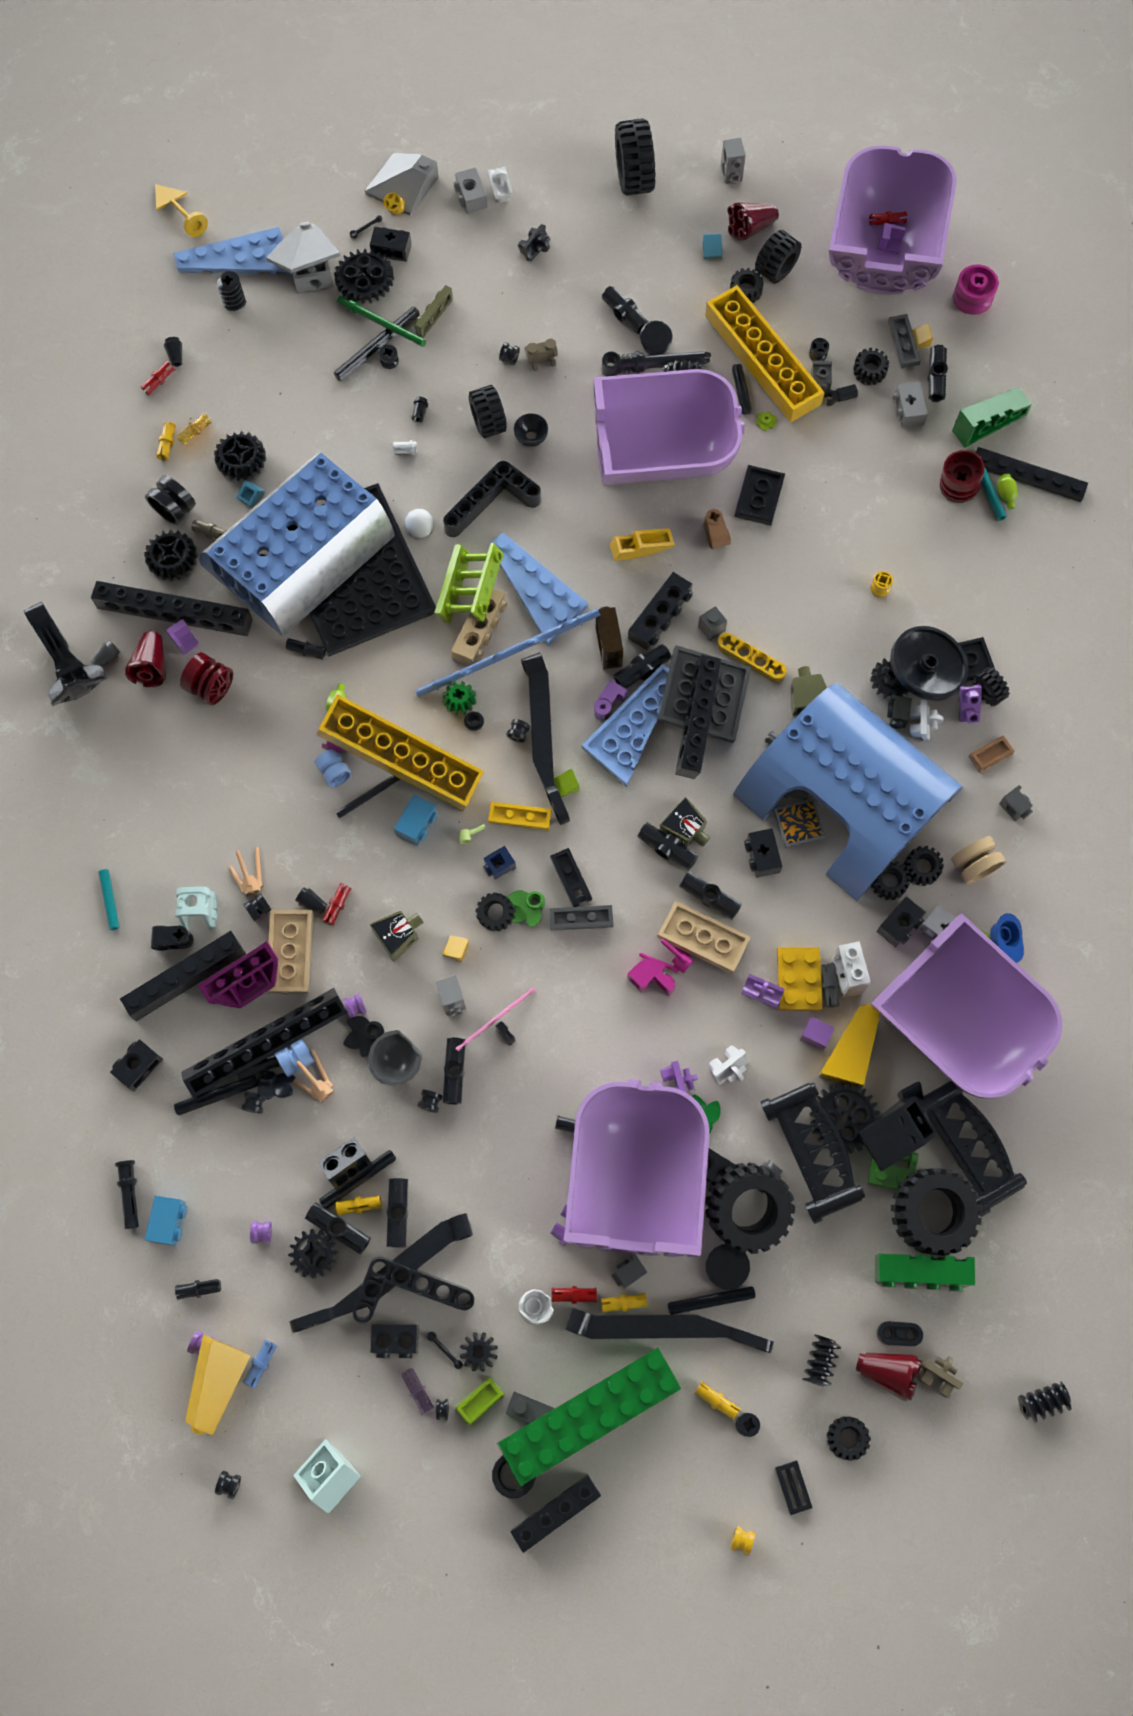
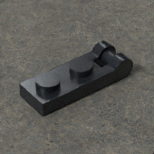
M567 848L550 855V859L572 907H578L579 903L584 901L586 903L592 901V896L570 849ZM581 889L582 894L575 896L573 891Z

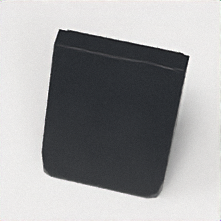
M920 1081L898 1092L899 1100L912 1096L922 1098L923 1092Z

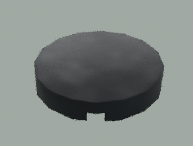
M726 1244L715 1247L708 1255L705 1263L709 1280L724 1290L735 1289L741 1286L747 1280L750 1273V1261L747 1254L738 1252L735 1248L732 1249Z

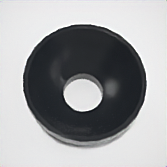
M524 414L514 424V435L522 445L537 446L546 439L548 424L538 414ZM528 432H535L537 436L534 439H528L526 434Z

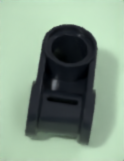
M158 925L152 927L151 949L153 950L187 949L193 944V935L184 926Z

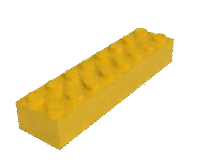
M738 285L706 303L705 317L790 423L821 406L824 396L822 388Z
M339 694L336 695L317 731V736L461 811L467 807L484 773L480 768Z

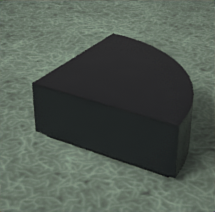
M503 1021L495 1025L496 1031L511 1046L516 1040L514 1035L509 1032L508 1027Z

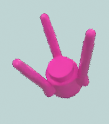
M662 939L661 943L675 955L672 963L675 964L674 966L663 962L666 964V968L676 974L679 971L684 974L694 960L683 950L675 946L673 948ZM639 953V956L642 958L656 959L644 953Z

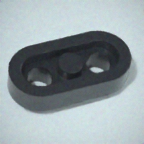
M887 1321L881 1323L876 1331L878 1340L885 1345L913 1347L919 1345L923 1340V1331L915 1323ZM886 1329H889L891 1331L890 1338H887L884 1335V1331ZM909 1330L914 1333L913 1339L907 1337Z

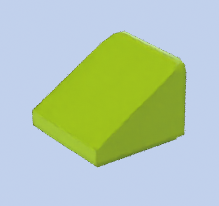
M573 769L567 770L554 778V783L561 797L579 791V784Z

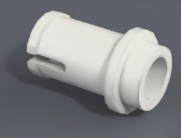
M410 440V442H393V449H395L393 452L394 454L414 455L417 453V442H413V440Z

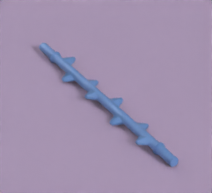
M597 608L581 616L578 615L570 621L437 681L433 680L432 683L415 690L418 697H421L434 690H439V688L578 625L582 626L583 623L601 615Z

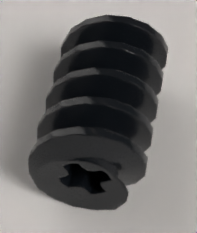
M227 270L223 272L217 280V287L223 305L229 311L240 310L247 302L239 276L234 271Z
M814 1334L820 1341L812 1342V1346L817 1350L810 1351L809 1354L815 1359L807 1360V1364L812 1369H805L804 1372L810 1377L802 1378V1380L822 1387L831 1386L832 1383L826 1377L834 1376L829 1368L836 1367L837 1365L831 1359L839 1358L833 1351L841 1349V1346L832 1339Z
M1061 1381L1060 1385L1053 1383L1051 1387H1043V1391L1036 1389L1034 1394L1028 1392L1026 1397L1024 1395L1018 1396L1022 1414L1027 1420L1031 1417L1034 1423L1038 1422V1414L1045 1420L1046 1411H1048L1051 1417L1055 1416V1408L1060 1414L1063 1413V1405H1065L1068 1411L1072 1410L1070 1395Z

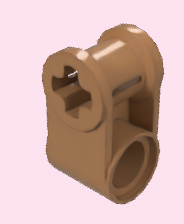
M718 509L708 510L703 526L709 547L713 549L730 545L731 537L723 514Z

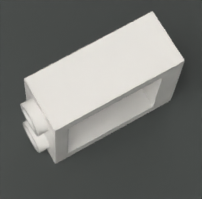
M860 942L839 945L831 961L835 964V975L837 982H839L841 997L843 999L861 995L871 981ZM840 974H844L845 977L841 978Z

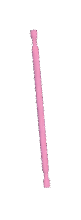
M531 988L526 994L518 998L461 1045L455 1048L456 1051L461 1050L464 1045H467L522 1002L535 989Z

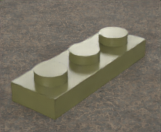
M445 285L442 290H439L433 302L427 305L423 315L417 318L415 321L417 336L424 338L452 302L451 287Z

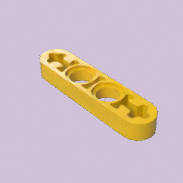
M723 633L719 636L717 647L721 652L743 665L751 667L752 670L773 682L784 680L787 668L783 663L731 633ZM723 641H730V643L726 646L723 645ZM744 648L749 654L742 657L738 654L739 649ZM761 658L765 660L766 664L764 666H757L755 660ZM781 670L780 674L774 675V671Z

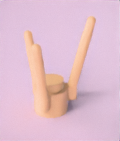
M259 847L255 848L257 879L253 875L248 876L238 850L236 851V856L244 876L242 881L233 867L229 866V870L239 885L241 893H244L245 896L258 894L261 892L260 887H263Z
M312 1049L311 1054L324 1082L321 1079L316 1081L303 1064L297 1061L298 1067L313 1084L312 1090L297 1079L293 1083L308 1093L314 1101L318 1099L319 1102H323L334 1092L331 1089L334 1085L329 1081L315 1050Z

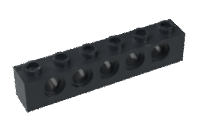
M702 654L695 663L675 775L695 779L701 773L721 663L719 658Z

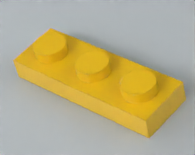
M491 802L488 823L549 831L552 809Z

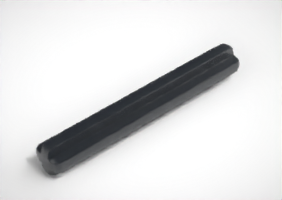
M254 1075L205 1092L195 1098L192 1097L174 1104L175 1113L180 1116L257 1087V1079Z
M388 1150L372 1161L373 1166L344 1187L338 1191L334 1188L319 1199L320 1204L326 1209L329 1208L336 1201H339L396 1161V1156L391 1150Z
M751 1286L669 1302L667 1307L669 1314L673 1315L754 1299L756 1294L754 1287Z

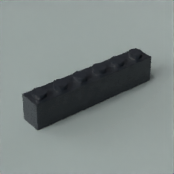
M229 931L121 997L120 1001L129 1016L137 1022L244 956L246 952L233 932Z

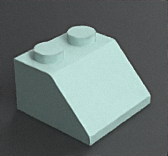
M326 1439L293 1475L310 1500L328 1514L361 1477L352 1464Z

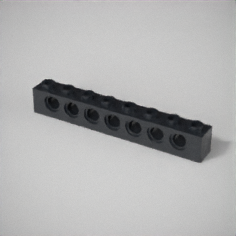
M96 581L91 595V599L97 609L177 623L183 619L188 626L247 637L253 620L247 608Z
M335 988L182 1071L183 1082L192 1097L195 1098L347 1014Z

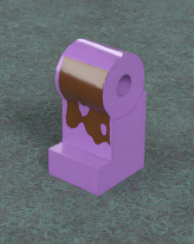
M610 680L594 704L595 717L601 721L607 720L611 716V710L617 701L624 702L627 698V689Z

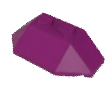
M266 941L197 986L210 1004L242 1008L276 986L279 958L268 941Z

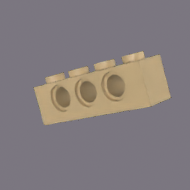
M493 589L488 609L493 611L486 613L484 622H479L469 613L451 650L452 660L468 666L481 661L483 657L482 650L485 645L488 646L490 643L491 632L499 624L500 619L498 617L501 612L504 613L506 610L507 601L505 593ZM479 625L485 626L482 629L476 628ZM470 642H476V643H477V644H475V645H473V646L468 645Z

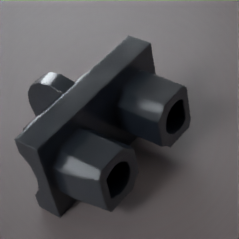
M540 224L538 228L532 227L528 232L529 238L527 241L521 240L518 243L520 252L525 254L528 261L532 262L540 251L547 252L550 249L548 242L551 239L546 233V226Z

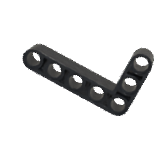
M499 461L444 516L443 524L446 535L449 537L459 536L504 489L530 508L539 506L541 503L540 486L509 462Z
M379 1256L372 1259L353 1306V1318L358 1323H367L371 1320L385 1282L463 1311L472 1308L475 1299L472 1292L466 1287ZM377 1262H383L386 1265V1270L381 1274L373 1270V1266ZM396 1271H406V1279L401 1282L397 1281L394 1278ZM421 1277L428 1280V1285L424 1289H418L415 1286L417 1279ZM368 1284H375L378 1291L374 1295H368L365 1292V1287ZM442 1285L449 1288V1293L445 1297H440L436 1293L438 1287ZM467 1293L470 1296L469 1302L464 1305L459 1304V1295ZM360 1306L368 1307L369 1314L366 1317L357 1315L356 1310Z

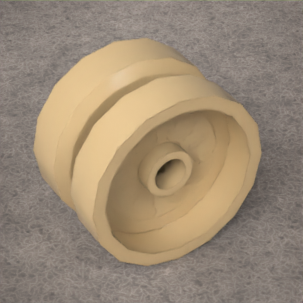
M986 836L973 842L951 858L957 869H964L961 877L967 885L989 876L1007 862L1001 852H993L997 845L991 836Z

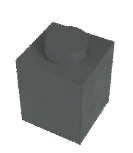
M716 606L699 617L698 627L709 641L726 631L727 619Z

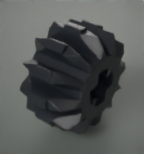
M474 1332V1341L472 1342L469 1337H465V1341L469 1343V1346H460L461 1349L467 1350V1353L460 1354V1358H469L464 1363L465 1367L473 1362L472 1371L475 1372L479 1364L481 1372H484V1363L486 1362L489 1367H492L493 1363L488 1359L490 1357L493 1359L498 1358L496 1354H491V1351L497 1350L498 1346H489L494 1341L493 1337H490L485 1342L486 1333L483 1332L480 1340H478V1334ZM482 1345L484 1347L482 1351L484 1356L482 1358L480 1356L475 1358L474 1348L476 1346L480 1348Z

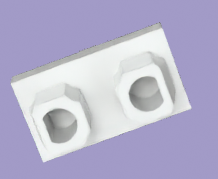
M501 167L496 170H488L495 200L497 199L498 203L509 201V197L513 196L506 168Z
M921 700V705L911 706V719H921L920 724H910L911 736L922 737L924 742L930 741V725L931 730H938V725L943 723V716L938 715L937 710H932L930 715V707L927 706V700Z
M731 1045L724 1052L725 1057L728 1059L722 1064L716 1058L708 1064L714 1080L719 1086L726 1080L730 1083L735 1079L742 1082L744 1080L742 1073L747 1070L745 1065L749 1061L746 1058V1052L743 1049L738 1050Z

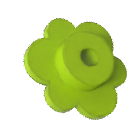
M766 411L765 413L759 412L757 414L756 425L760 426L761 430L767 431L769 428L773 429L775 427L777 417L771 415V412Z

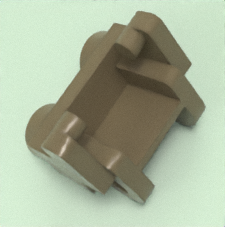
M547 339L545 342L537 344L529 343L524 347L527 360L532 362L534 371L538 370V363L551 361L552 367L556 366L554 357L558 356V351L554 339Z

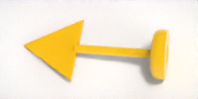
M155 184L156 209L159 210L171 203L186 218L184 221L185 232L190 237L201 236L208 226L206 216L200 212H193L189 215L176 202L179 198L187 195V192Z

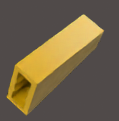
M864 1004L856 1010L820 1071V1078L840 1082L841 1084L849 1082L852 1087L857 1084L859 1089L864 1086L880 1018V1013L872 1005Z
M206 1335L202 1338L185 1422L192 1426L191 1431L201 1436L204 1433L214 1434L250 1358V1355L242 1350Z

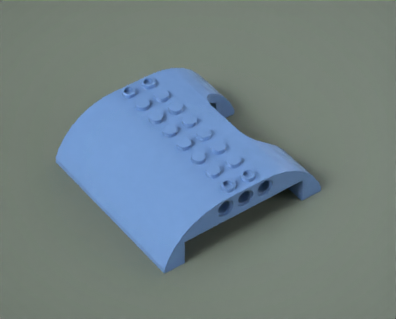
M835 683L819 694L766 748L743 777L733 795L763 821L777 808L780 798L788 792L803 790L817 799L845 824L849 834L847 846L829 868L826 875L853 899L858 901L883 870L937 812L959 793L963 786L843 686Z

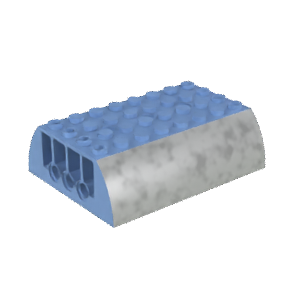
M320 452L313 455L199 555V561L203 568L284 637L395 535L390 520L379 501ZM318 500L326 501L324 505L316 504ZM290 525L298 526L294 531L287 529ZM262 550L269 551L266 556H259L258 554Z

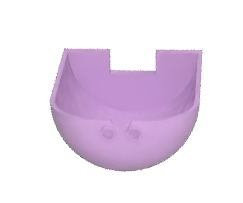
M873 146L855 154L845 168L829 248L830 262L839 271L838 275L846 282L852 281L856 283L859 289L878 294H903L904 290L913 289L915 291L926 286V282L929 280H934L943 264L956 189V174L952 165L942 156L930 151L911 149L909 153L904 154L901 153L899 147ZM886 211H891L892 213L907 212L908 216L900 217L901 219L908 218L906 224H892L906 228L898 254L877 250L880 233L884 225L870 226L869 221L876 220L869 219L870 214H881Z
M692 369L594 378L595 423L603 486L708 477L723 471L736 457L740 448L742 434H744V422H740L738 419L742 417V409L737 404L733 387L719 374L708 370Z
M962 913L871 1003L888 1022L959 1089L980 1098L1002 1097L1016 1090L1021 1084L1026 1086L1034 1078L1031 1073L1036 1068L1039 1071L1048 1064L1049 1061L1046 1058L1055 1050L1062 1033L1061 1013L1052 996Z
M632 1079L628 1080V1083L612 1082L604 1084L586 1096L578 1109L575 1120L564 1243H576V1246L583 1248H592L594 1245H597L598 1250L627 1254L635 1253L637 1255L655 1256L659 1255L660 1252H664L666 1257H681L684 1254L687 1257L701 1256L709 1124L705 1112L693 1097L679 1089L664 1087L663 1083L650 1082V1086H642L641 1081Z

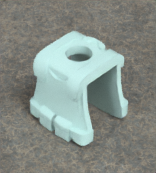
M208 887L177 888L176 897L178 900L175 917L181 921L180 926H184L188 930L189 916H203L207 928L214 929L218 915V902L216 901L217 896L215 892L210 891ZM191 896L197 898V903L193 907H189Z

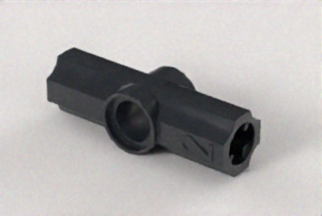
M609 286L605 289L602 299L613 309L615 317L620 322L625 321L636 334H640L644 325L649 321L638 311L635 302L631 298L626 299L614 286Z
M939 344L930 348L929 374L927 379L929 382L928 399L932 402H940L945 400L947 348Z
M661 644L645 655L639 654L632 659L628 666L613 674L615 682L626 689L640 679L646 680L657 668L671 660L670 651L666 645Z
M649 822L643 825L637 836L640 840L653 847L659 856L666 860L671 859L687 871L693 867L699 855L682 845L676 836L671 833H664Z
M690 871L685 875L679 886L701 900L704 906L712 907L733 920L742 906L740 902L722 892L717 885L709 884ZM712 892L716 895V898L709 899L705 894Z
M457 1037L447 1038L444 1066V1104H462L465 1045L459 1051H456L455 1048L466 1039ZM451 1067H459L460 1072L456 1076L449 1074Z
M389 1179L388 1207L386 1211L388 1217L386 1247H406L408 1179ZM396 1207H401L403 1215L398 1219L393 1218L392 1211Z
M317 1202L310 1207L305 1217L306 1220L360 1255L371 1240V1237ZM341 1222L343 1224L342 1232L334 1234L333 1226Z

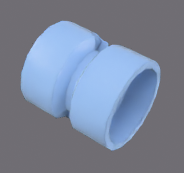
M333 749L320 754L314 762L320 773L324 774L323 777L329 787L341 785L352 774L348 766L342 762L343 759L339 752Z
M303 1039L291 1044V1048L285 1047L275 1053L288 1077L299 1071V1067L296 1064L297 1061H300L304 1067L315 1062Z

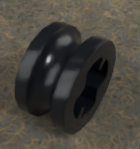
M436 1399V1420H440V1418L449 1419L448 1399H445L443 1402L440 1399Z

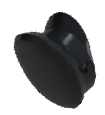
M658 320L646 323L640 333L643 349L650 355L664 354L669 349L673 339L670 327L665 322Z

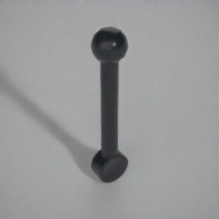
M377 215L374 220L358 230L350 231L351 238H356L357 234L376 222H381L382 216Z
M429 1332L427 1339L433 1341L454 1363L456 1369H461L463 1366L462 1361L457 1360L442 1345L434 1332Z

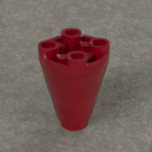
M734 203L727 209L729 215L728 232L730 236H734L739 241L747 240L778 219V208L771 204Z
M860 1353L856 1371L861 1372L863 1377L907 1402V1400H912V1397H914L917 1383L913 1382L914 1377L917 1378L920 1372L922 1360H918V1356Z

